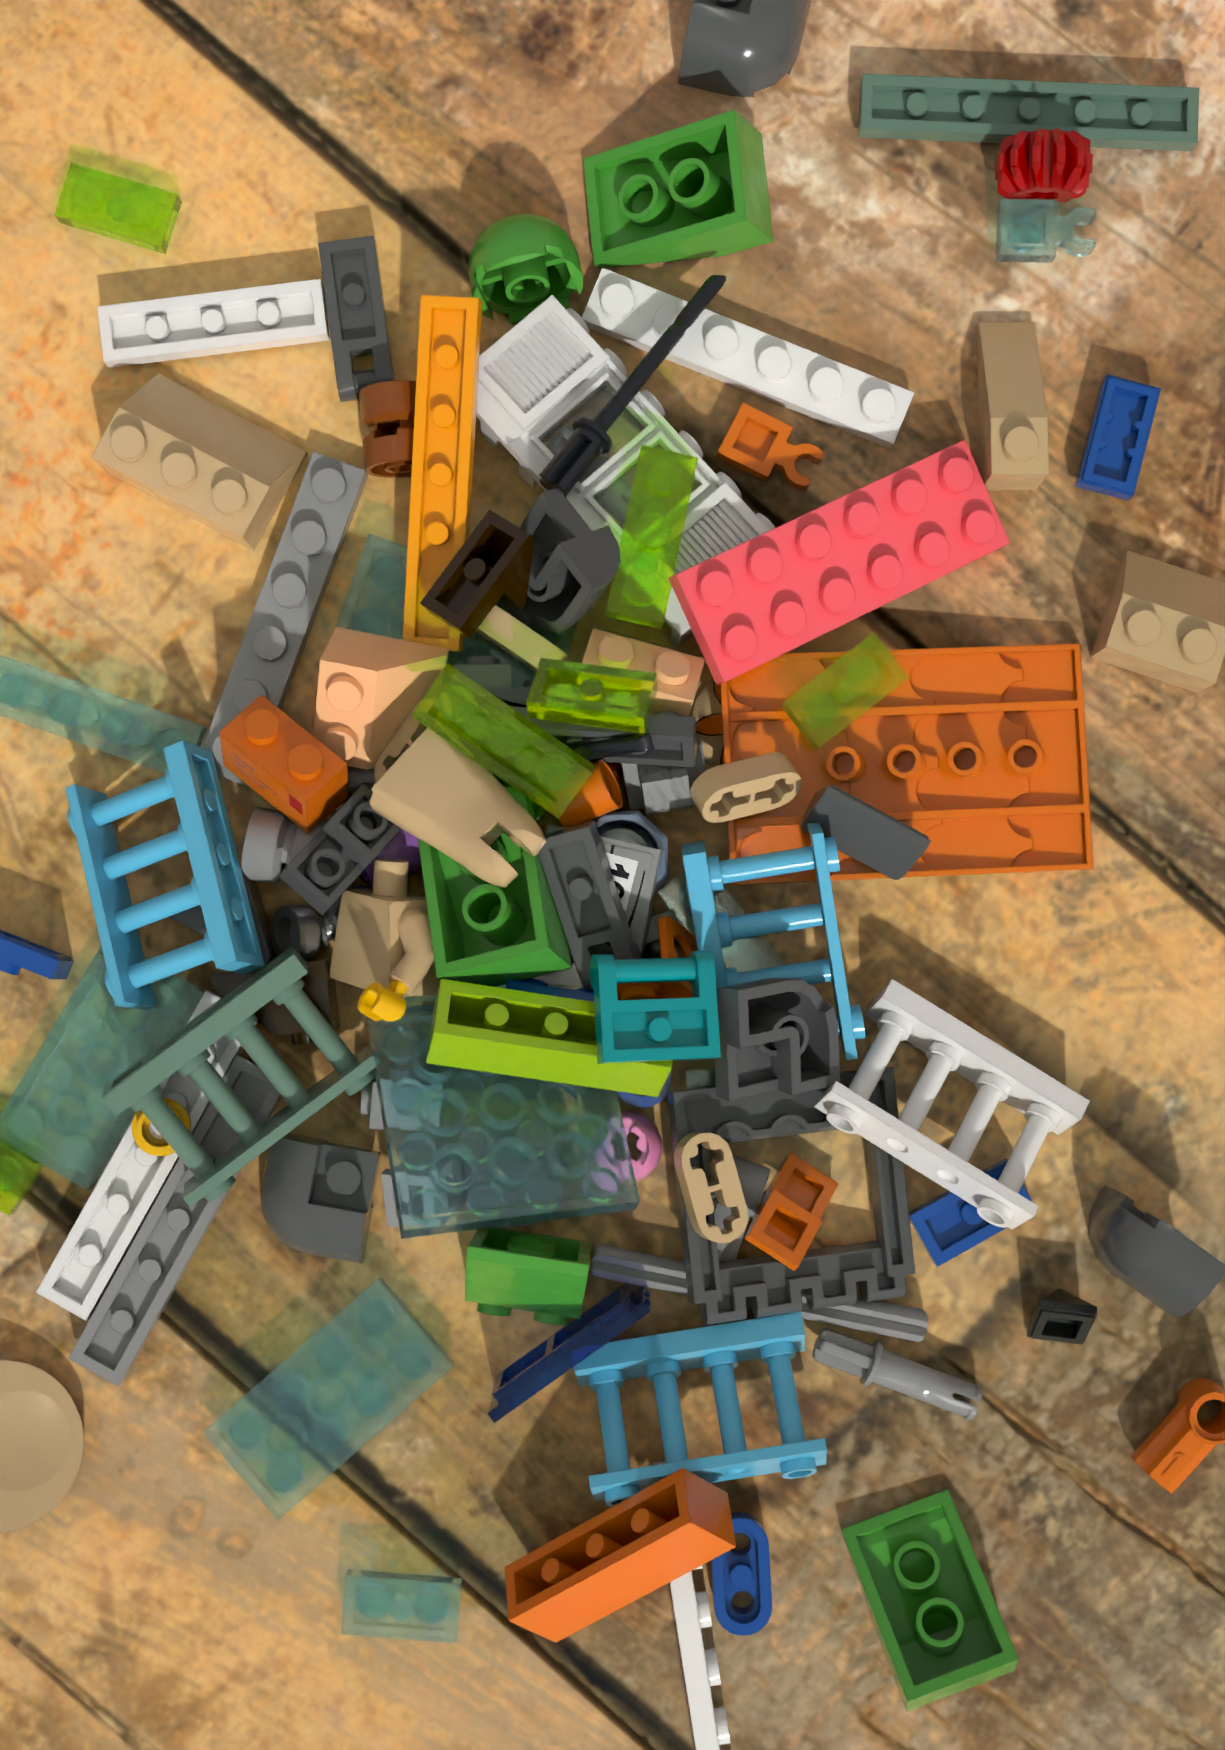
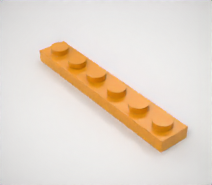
M421 295L403 640L446 648L449 651H463L464 635L432 615L420 602L470 535L482 301L474 297Z

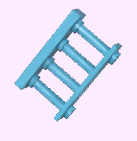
M184 740L163 748L168 767L165 771V776L107 799L105 793L77 784L65 788L70 807L67 814L68 822L77 837L106 964L105 984L114 999L115 1006L140 1010L154 1008L156 1005L150 983L212 960L215 962L216 969L242 974L265 967L213 753L210 750ZM174 797L181 821L178 824V829L120 852L113 821ZM182 852H188L194 875L191 879V884L132 906L126 874ZM201 906L207 929L204 939L145 960L138 928L193 907Z
M819 822L808 823L811 846L719 861L718 855L707 857L704 841L681 844L698 951H711L713 954L716 988L766 978H800L806 980L810 985L832 981L841 1045L846 1060L858 1059L855 1040L865 1038V1028L860 1004L850 1005L830 879V872L840 871L835 837L824 838ZM812 869L815 871L819 903L728 917V911L716 913L713 891L724 890L723 884ZM823 926L828 955L826 959L737 973V967L725 969L722 948L733 946L732 940Z
M801 1311L571 1348L574 1371L579 1387L589 1385L590 1389L596 1391L607 1473L588 1476L594 1501L605 1500L606 1506L613 1507L681 1468L688 1470L709 1483L777 1472H781L782 1478L785 1479L803 1478L817 1472L816 1466L826 1465L827 1447L825 1438L805 1441L791 1359L796 1356L795 1352L805 1351V1331ZM761 1358L762 1363L768 1364L782 1445L747 1450L733 1369L738 1367V1361ZM704 1367L705 1372L711 1373L724 1454L689 1460L676 1378L681 1376L682 1370ZM647 1376V1380L654 1383L665 1464L631 1469L619 1387L624 1385V1380Z

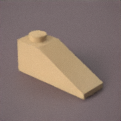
M979 322L977 324L979 472L987 490H1036L1049 475L1048 414L1035 322Z

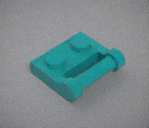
M691 951L689 957L614 960L612 954H593L591 956L590 981L594 990L598 1064L715 1059L721 1057L715 961L711 951ZM690 981L693 998L618 1000L617 984Z

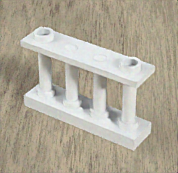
M892 979L874 997L864 1015L876 1022L880 1030L850 1086L847 1088L836 1081L819 1097L814 1107L826 1114L827 1120L835 1128L848 1134L862 1136L977 1208L979 1216L988 1223L998 1227H1008L1013 1230L1034 1217L1039 1208L1038 1205L1018 1193L1048 1132H1054L1059 1135L1080 1121L1090 1101ZM906 1041L926 1053L929 1061L897 1119L868 1100L899 1042ZM949 1071H955L973 1082L978 1092L947 1150L918 1131ZM998 1102H1005L1023 1113L1027 1123L997 1181L968 1162Z

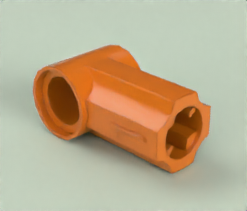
M603 759L595 762H576L567 774L548 781L547 792L549 800L563 827L569 828L583 824L622 807L623 800L619 782L624 776L620 763L605 762Z
M1199 1378L1188 1382L1178 1394L1177 1405L1131 1455L1132 1459L1153 1480L1171 1494L1216 1445L1225 1443V1389L1211 1379ZM1213 1399L1221 1401V1409L1217 1417L1207 1422L1197 1420V1412L1203 1403Z

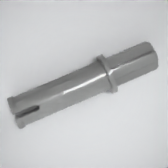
M822 1329L814 1344L813 1358L816 1362L859 1377L860 1383L863 1386L867 1387L871 1383H875L963 1416L966 1420H972L977 1413L978 1407L953 1397V1394L957 1393L981 1402L983 1394L981 1384L971 1383L883 1349V1344L879 1341H874L870 1345L830 1329Z

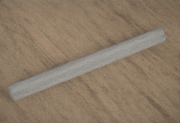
M603 1244L597 1245L594 1249L591 1274L595 1277L688 1295L685 1262L682 1260ZM805 1289L801 1290L802 1319L915 1342L923 1341L926 1335L928 1314L922 1309L879 1300L864 1302L862 1297L857 1296L856 1304L810 1310L806 1301ZM745 1297L746 1307L751 1308L750 1297Z

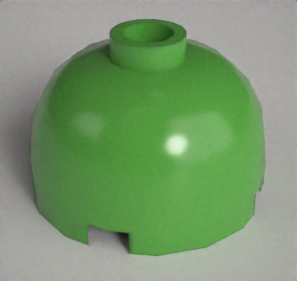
M521 213L512 214L495 221L479 234L469 256V279L472 297L479 298L482 301V314L493 319L492 311L508 314L509 323L518 324L551 295L567 309L570 306L568 296L576 289L580 295L583 289L580 259L573 240L557 222L544 216Z

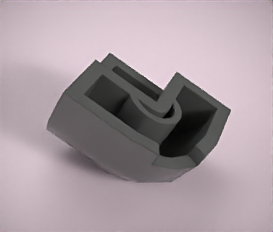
M811 0L693 1L683 46L678 84L740 97H754V92L775 85L786 74L790 75L797 60Z
M557 487L540 494L520 526L522 530L529 533L535 539L527 600L524 609L517 608L502 597L500 599L511 614L527 627L537 626L548 632H557L559 634L569 629L592 610L615 577L621 558L619 544L609 525L592 531Z
M766 978L717 989L721 1057L714 1059L717 1097L730 1102L776 1090L796 1095L830 1087L836 1081L840 1083L839 1034L834 1006L828 1005L814 986L800 978Z
M288 1133L267 1149L261 1181V1211L269 1230L285 1246L300 1252L362 1264L373 1212V1206L371 1205L381 1152L328 1143V1140Z
M1104 1186L1098 1194L1089 1214L1088 1237L1096 1258L1113 1276L1128 1284L1171 1317H1182L1192 1311L1224 1277L1225 1265L1164 1220H1159L1148 1212L1143 1213L1133 1205L1134 1201L1128 1196L1108 1186Z

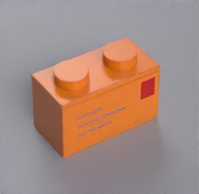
M262 694L220 731L224 766L308 835L348 798L347 763Z

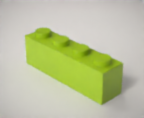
M441 979L432 1012L426 1063L658 1097L672 1069L673 1060L598 1064L594 1002Z

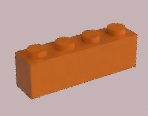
M681 1468L505 1566L508 1621L557 1643L735 1548L736 1542L728 1493L688 1470Z

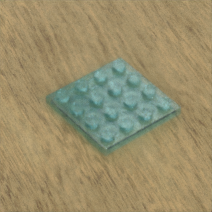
M434 1004L406 1007L404 1015L392 1022H387L383 1019L381 1021H374L367 1017L371 1052L375 1059L374 1071L401 1239L636 1210L640 1198L616 1091L426 1063Z

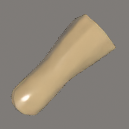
M445 721L429 725L372 787L370 806L375 812L409 834L438 849L475 876L495 886L505 888L518 876V873L504 859L500 852L490 847L503 832L514 844L524 849L533 857L547 843L541 828L533 817L497 780L477 753Z

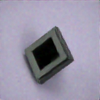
M1058 1289L1039 1299L1027 1327V1337L1082 1345L1097 1316V1307L1062 1289Z

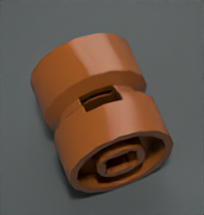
M394 380L368 385L359 391L361 424L370 430V433L362 440L364 469L368 475L384 478L411 477L416 381Z

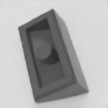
M833 785L816 792L800 823V829L809 835L807 824L819 822L824 838L835 837L838 851L893 880L902 878L925 852L931 842L925 834Z

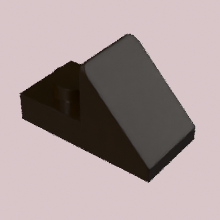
M488 510L420 604L432 615L469 639L501 597L523 610L527 600L535 539L526 531L493 511Z

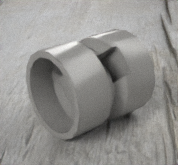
M256 807L250 817L244 839L241 859L243 879L276 885L281 880L279 877L281 872L329 820L322 821L308 835L280 811Z

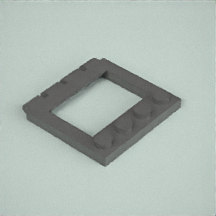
M886 1067L868 1101L898 1119L893 1067ZM858 1070L840 1072V1083L848 1088ZM716 1086L669 1091L667 1095L673 1154L676 1145L684 1136L697 1131L710 1132L721 1136L727 1143L839 1130L829 1123L826 1114L814 1107L819 1097L829 1087L796 1095L776 1090L730 1102L716 1096ZM866 1140L877 1241L807 1250L795 1271L770 1255L719 1262L717 1242L702 1238L694 1231L690 1223L675 1169L688 1302L700 1304L702 1320L705 1325L746 1319L745 1297H750L751 1308L755 1318L800 1312L802 1310V1289H805L806 1301L810 1310L856 1304V1282L860 1284V1292L864 1302L904 1297L906 1295L905 1275L915 1274L904 1163ZM700 1143L697 1145L698 1155L690 1158L691 1167L702 1168L707 1182H711L708 1170V1150L703 1148ZM714 1212L706 1216L707 1223L715 1225Z

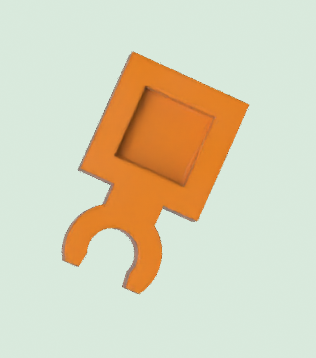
M743 402L717 452V458L767 482L775 468L783 473V477L789 486L796 490L806 491L811 479L800 475L795 469V463L801 459H807L814 464L820 465L824 453L817 446L809 443H802L796 446L788 443L787 441L793 430L792 426Z

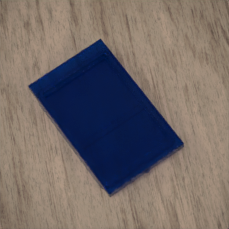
M627 1283L620 1286L582 1313L580 1319L575 1318L502 1370L496 1376L491 1392L492 1400L487 1414L495 1423L650 1313L649 1291L644 1286H640L632 1291Z

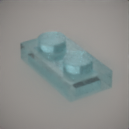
M348 1569L345 1576L341 1634L457 1643L463 1578Z

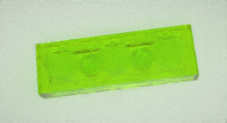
M641 445L619 545L621 562L611 583L604 617L658 629L662 628L671 590V583L668 578L674 575L698 457Z
M449 663L440 672L411 715L558 819L595 768V765Z

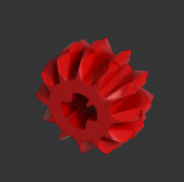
M1038 128L1037 131L1030 132L1020 131L1015 135L1006 137L1001 140L999 154L995 162V179L997 180L998 194L1012 202H1027L1029 205L1034 203L1049 205L1052 202L1066 203L1070 199L1079 198L1086 193V189L1089 187L1090 174L1093 171V154H1091L1090 140L1081 136L1076 131L1064 132L1059 128L1053 130Z

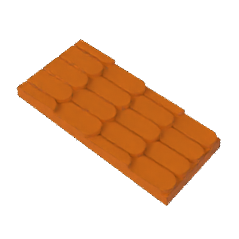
M1052 644L784 653L725 683H721L725 764L767 753L779 752L788 757L802 779L799 793L784 806L728 821L729 859L811 846L809 835L800 829V823L816 792L833 785L929 837L928 839L931 842L928 848L902 878L1093 870L1094 857L1081 645ZM838 851L840 871L830 872L831 881L891 879ZM812 869L732 882L731 885L816 882L815 871Z

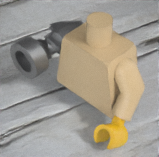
M374 858L373 888L362 884L349 886L323 914V917L317 916L310 906L303 904L283 905L273 915L270 936L276 956L294 945L304 960L308 961L313 959L319 948L329 947L328 942L334 941L330 978L365 989L359 998L357 1008L362 1014L374 1021H381L383 1019L387 1022H392L400 1019L406 1009V1001L403 997L437 995L440 979L436 977L426 897L407 892L409 860Z

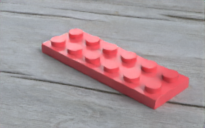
M962 440L668 579L715 683L718 685L1010 544L968 444L966 440Z

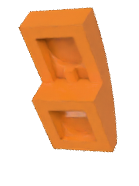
M790 1153L782 1161L753 1217L745 1239L795 1271L823 1222L820 1218L839 1183L793 1153Z

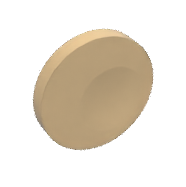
M0 1360V1534L25 1528L50 1513L64 1499L74 1484L80 1470L84 1452V1430L81 1416L67 1390L54 1377L38 1367L10 1360Z

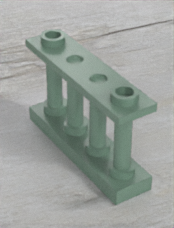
M294 945L266 964L265 967L259 969L104 1087L101 1099L115 1116H118L128 1107H131L134 1112L141 1110L193 1173L194 1176L185 1182L183 1199L189 1207L193 1206L203 1197L208 1202L220 1197L235 1183L236 1179L233 1175L342 1092L345 1091L348 1096L353 1095L368 1085L376 1076L373 1069L380 1063L377 1052L369 1043L353 1055L302 990L305 983L301 977L308 973L307 962ZM272 999L276 1005L283 1003L335 1069L308 1090L255 1025L258 1018L254 1013ZM224 1035L230 1041L236 1039L288 1104L261 1126L207 1060L211 1055L207 1048ZM176 1071L182 1077L189 1074L241 1139V1141L214 1161L160 1096L163 1089L159 1084Z

